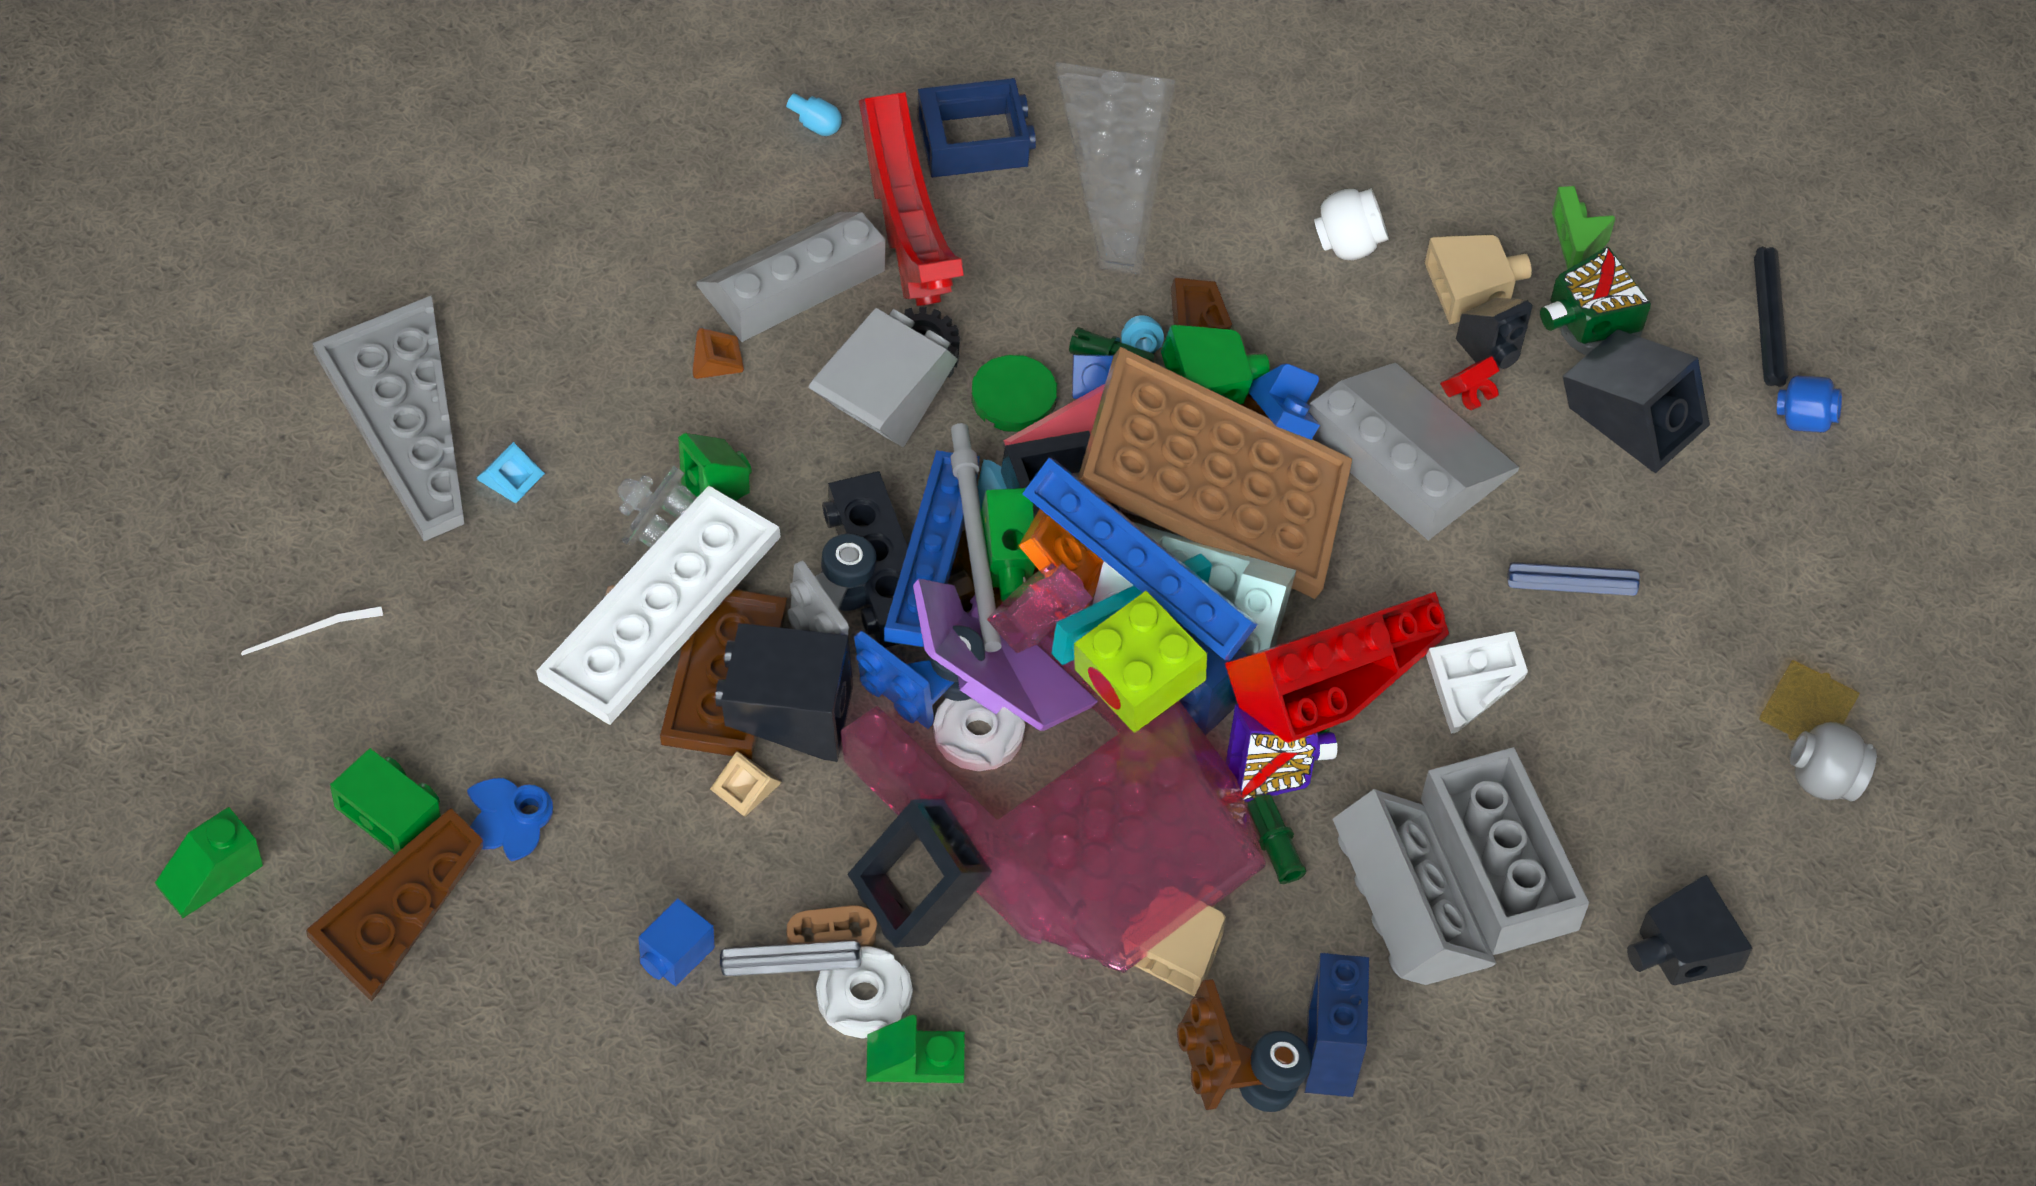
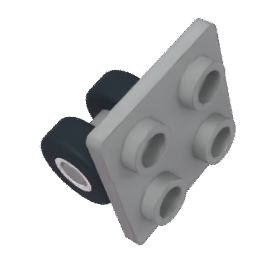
M841 534L830 539L822 551V571L816 576L813 575L803 560L794 564L793 582L790 583L792 594L791 608L788 610V617L794 629L848 635V623L839 610H856L866 604L865 590L860 585L866 583L873 576L876 566V552L867 539L856 534Z

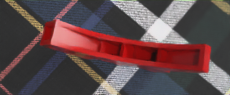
M906 92L859 100L874 197L875 199H881L889 248L896 249L904 299L915 298L916 306L941 302L940 294L952 292V278L964 276L962 261L948 247L932 209L918 158Z

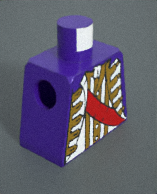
M1235 704L1224 778L1238 803L1249 802L1260 794L1275 796L1305 789L1311 782L1314 761L1336 758V737L1333 732H1317L1299 740L1286 743L1240 709L1238 704Z

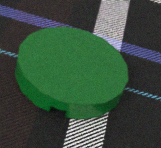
M1004 355L993 358L978 369L972 380L971 403L977 415L984 422L986 418L989 422L994 423V428L1002 431L1019 432L1048 416L1056 407L1057 383L1051 371L1040 361L1024 355Z

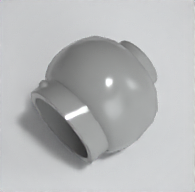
M1826 722L1815 726L1810 732L1804 731L1798 736L1791 751L1790 764L1795 766L1797 782L1810 795L1823 800L1840 798L1851 802L1857 800L1867 788L1875 769L1877 753L1873 745L1864 743L1862 737L1852 728L1837 722Z

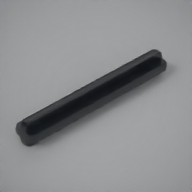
M1762 246L1756 250L1754 266L1763 379L1767 386L1776 385L1781 387L1786 384L1789 373L1779 254L1774 247L1766 248Z

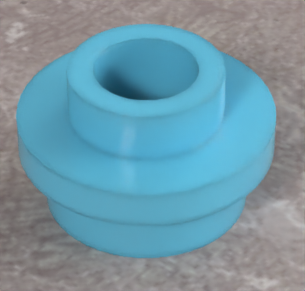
M1145 315L1131 318L1125 324L1121 333L1122 343L1150 353H1155L1164 341V334L1160 324L1153 318Z

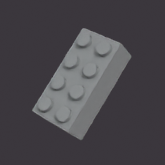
M1508 748L1428 770L1421 801L1492 955L1579 931L1589 901L1515 748Z

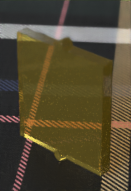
M1792 660L1760 715L1759 720L1789 734L1790 740H1796L1802 732H1810L1815 726L1822 723L1837 722L1844 724L1860 693L1831 679L1829 673L1820 674Z

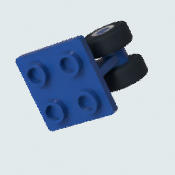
M953 626V630L966 643L974 656L979 661H983L985 659V646L981 636L969 627ZM860 631L854 637L861 684L872 695L880 697L883 694L891 700L898 714L909 723H914L917 720L929 729L934 723L932 705L941 696L953 701L972 699L960 691L958 675L931 657L927 661L905 664L863 631Z

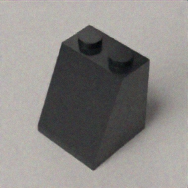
M1617 329L1563 375L1569 408L1654 473H1657L1710 426L1698 357Z
M739 623L735 641L728 640L725 649L724 664L725 668H728L726 679H719L716 688L715 703L716 706L722 707L725 726L822 760L838 762L853 690L848 635Z

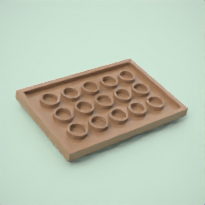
M1120 347L1111 362L1078 479L1103 499L1193 542L1296 570L1292 588L1315 599L1324 588L1352 458L1314 440L1276 427L1269 418Z

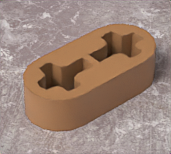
M852 905L808 910L795 914L789 920L786 936L787 944L808 943L805 942L802 935V929L807 927L811 928L814 934V941L812 942L857 940L861 946L872 947L876 940L877 921L873 913L862 906ZM849 923H859V927L862 929L861 936H852V932L849 930Z

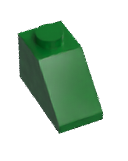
M684 433L678 437L681 488L692 502L708 486L734 501L750 493L749 475L752 473V469L746 456L741 451L735 452L726 440L722 438Z
M227 807L188 832L156 880L155 885L183 919L263 866L256 838L231 808Z

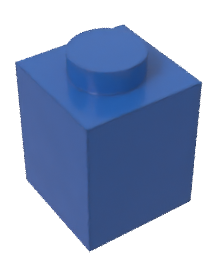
M678 898L638 937L640 963L643 968L655 979L660 980L664 977L675 987L715 948L713 925Z

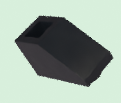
M1496 297L1461 314L1456 340L1475 362L1492 356L1498 368L1506 369L1512 366L1521 355L1533 305L1528 300Z

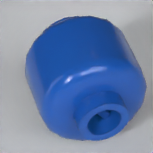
M1794 376L1788 383L1787 390L1780 389L1778 392L1777 415H1785L1786 425L1793 431L1824 433L1831 428L1832 423H1839L1842 390L1835 389L1834 382L1830 378Z

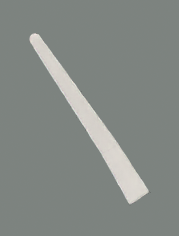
M382 607L337 614L242 651L241 654L245 655L338 622L383 616Z

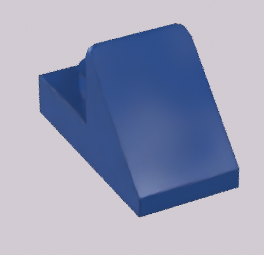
M1282 364L1254 380L1248 392L1274 425L1312 440L1320 425L1308 412L1310 406L1307 402L1319 382L1318 375L1290 364Z

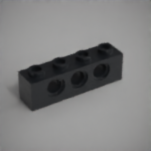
M880 471L828 483V501L822 503L827 527H835L838 535L856 534L867 539L875 549L876 560H879L876 562L873 576L866 583L860 585L863 586L866 594V604L861 609L864 630L867 635L874 634L876 641L884 648L899 645V643L884 641L885 625L893 597L886 598L883 596H894L908 546Z

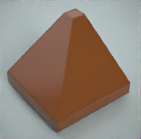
M703 328L697 331L693 363L694 378L699 379L744 371L737 336Z

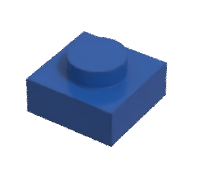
M1073 354V399H1078L1106 383L1114 355Z

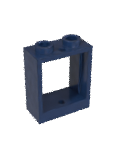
M1015 78L918 89L917 117L931 178L1028 167L1029 150L1036 148L1035 131L1033 125H1026L1025 119L1028 118L1027 98L1025 94L1018 93ZM1005 114L1011 137L947 144L942 121Z
M1320 953L1307 1010L1306 1045L1310 1050L1312 1060L1311 1069L1305 1078L1304 1093L1353 1097L1367 1047L1369 957Z

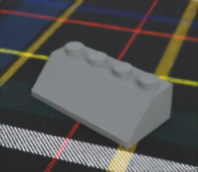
M838 212L697 281V287L739 340L743 342L884 272L885 239L863 212Z
M1373 789L1333 818L1339 833L1338 844L1350 859L1356 873L1354 877L1356 886L1368 901L1373 913L1371 916L1373 926L1383 936L1390 953L1388 957L1389 963L1401 979L1428 985L1489 968L1496 964L1424 805Z

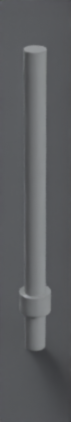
M959 423L951 427L954 453L951 455L953 475L958 478L981 636L985 651L995 652L1002 645L976 475L979 472L977 453L971 448L968 426Z

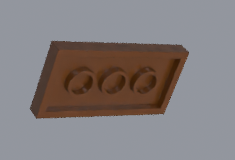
M733 589L683 644L660 734L661 745L734 756L736 752H740L747 758L752 759L757 736L725 726L722 707L716 706L715 703L717 683L719 679H726L728 668H725L724 664L725 649L728 640L735 641L738 624L783 628L787 611L786 597Z

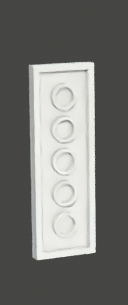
M708 486L537 669L538 680L611 725L781 537L779 526Z

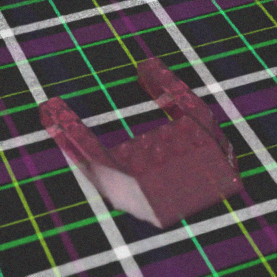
M1051 585L1018 608L1019 633L1026 634L1098 700L1092 708L1119 732L1118 735L999 820H996L878 706H875L841 730L844 762L897 815L904 810L912 799H944L992 871L976 889V892L1024 939L1038 944L1045 940L1067 948V954L1082 959H1095L1105 967L1125 973L1145 958L1150 949L1206 907L1214 906L1265 867L1266 861L1235 775L1180 701H1177L1134 733L1075 670V660L1062 665L1051 654L1056 622L1074 614L1073 610Z

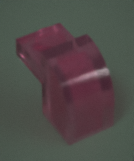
M1051 563L1019 586L987 618V621L1017 654L1037 645L1056 625V622L1082 611L1093 598L1084 589L1082 580L1074 572L1068 570L1064 564L1056 567Z

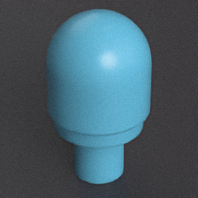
M795 93L789 98L786 107L800 115L799 122L803 123V126L821 136H830L835 134L841 127V113L837 107L820 97L815 98L813 96L806 100Z

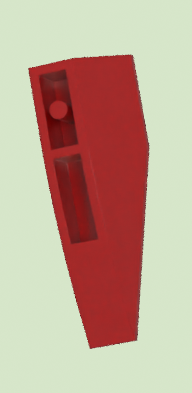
M1435 591L1225 663L1239 708L1283 741L1289 743L1353 719L1423 658L1429 648L1435 647L1447 637L1449 631L1443 609L1440 606Z

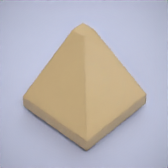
M736 752L710 790L746 817L780 785L781 781L740 752Z

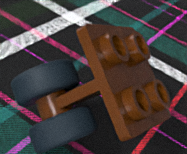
M1213 979L1202 981L1177 1028L1179 1046L1183 1052H1187L1192 1066L1191 1082L1196 1094H1201L1206 1110L1216 1109L1226 1090L1239 1088L1243 1098L1260 1111L1277 1112L1283 1110L1292 1102L1299 1086L1303 1083L1311 1069L1312 1057L1308 1046L1302 1039L1290 1032H1269L1259 1039L1253 1050L1235 1042Z

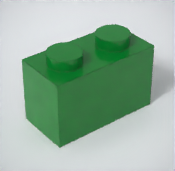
M371 748L330 784L334 807L394 855L441 817L439 809L440 799L432 788L422 782L417 785L406 776L404 769L396 760L389 756L383 758Z

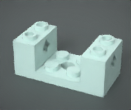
M1134 523L1181 562L1201 553L1212 564L1208 584L1258 624L1240 649L1250 655L1276 645L1296 570L1196 543L1182 536ZM1103 562L1093 604L1133 586V584L1106 562Z

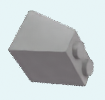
M875 308L815 376L808 388L834 407L899 446L904 447L958 359L947 350L950 342L938 334L928 330L923 336L911 329L915 322L904 314L892 309L888 315Z

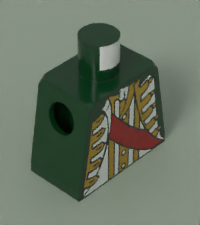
M1606 247L1559 274L1553 287L1550 299L1551 304L1541 307L1540 318L1547 330L1552 331L1566 325L1578 342L1587 344L1605 340L1617 329L1629 334L1643 331L1651 303L1612 250Z

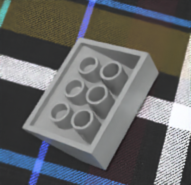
M1396 362L1341 380L1310 403L1309 413L1320 425L1312 440L1352 458L1350 473L1428 541L1519 470V466Z

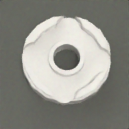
M945 698L937 708L933 723V733L937 748L948 761L960 768L984 771L997 769L1014 758L1022 746L1025 723L1023 719L1005 707L997 714H994L974 699L953 701ZM981 720L988 723L992 729L987 734L975 735L967 729V725L973 721Z
M861 946V967L820 971L816 985L819 1011L827 1023L844 1035L862 1039L867 1038V1034L905 1018L909 1012L913 993L910 973L903 965L902 967L894 959V955L886 950L870 946ZM865 982L874 985L878 993L872 999L860 1000L852 995L851 989L856 984Z

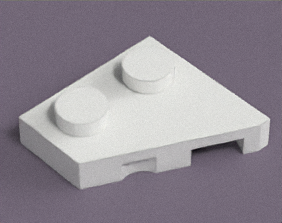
M1515 631L1429 648L1426 654L1451 733L1460 731L1520 683L1528 673Z

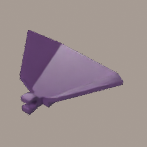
M918 579L914 583L913 588L925 651L932 659L958 675L960 691L994 714H997L1005 707L1039 731H1045L1092 708L1098 702L1026 634L1000 633L1002 647L995 652L985 651V659L979 661L967 647L966 643L953 630L955 625L966 626L981 636L976 596L970 600V603L973 604L971 611L966 613L963 610L954 585Z

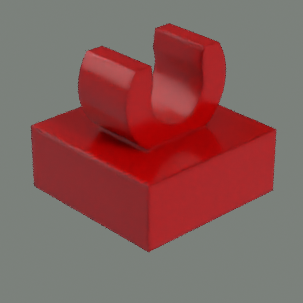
M1490 356L1469 365L1440 384L1448 397L1462 393L1464 406L1469 410H1474L1482 406L1477 398V389L1483 393L1487 400L1499 396L1496 385L1487 378L1499 372L1500 369L1493 357Z

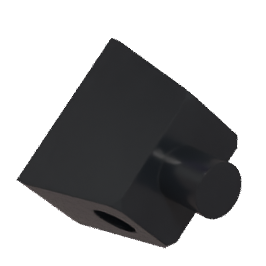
M1707 875L1700 877L1653 906L1646 913L1639 930L1643 940L1627 947L1629 960L1636 971L1641 972L1659 965L1672 985L1741 971L1744 969L1752 951L1751 944Z

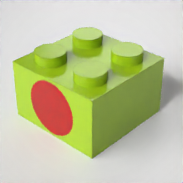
M1147 591L1143 592L1074 643L1075 670L1134 733L1206 681L1207 653Z

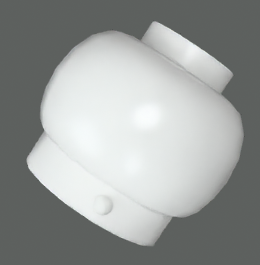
M1372 188L1362 192L1356 189H1344L1329 195L1321 205V217L1314 219L1324 250L1333 249L1337 257L1343 260H1356L1368 256L1377 248L1378 243L1389 240Z

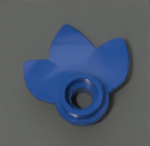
M504 778L485 780L467 789L469 798L482 811L470 825L483 839L482 849H496L503 846L506 857L510 861L519 860L532 853L539 843L540 828L549 822L553 814V802L547 791L530 784L517 787ZM527 805H534L538 808L537 812L533 814H524L521 810Z

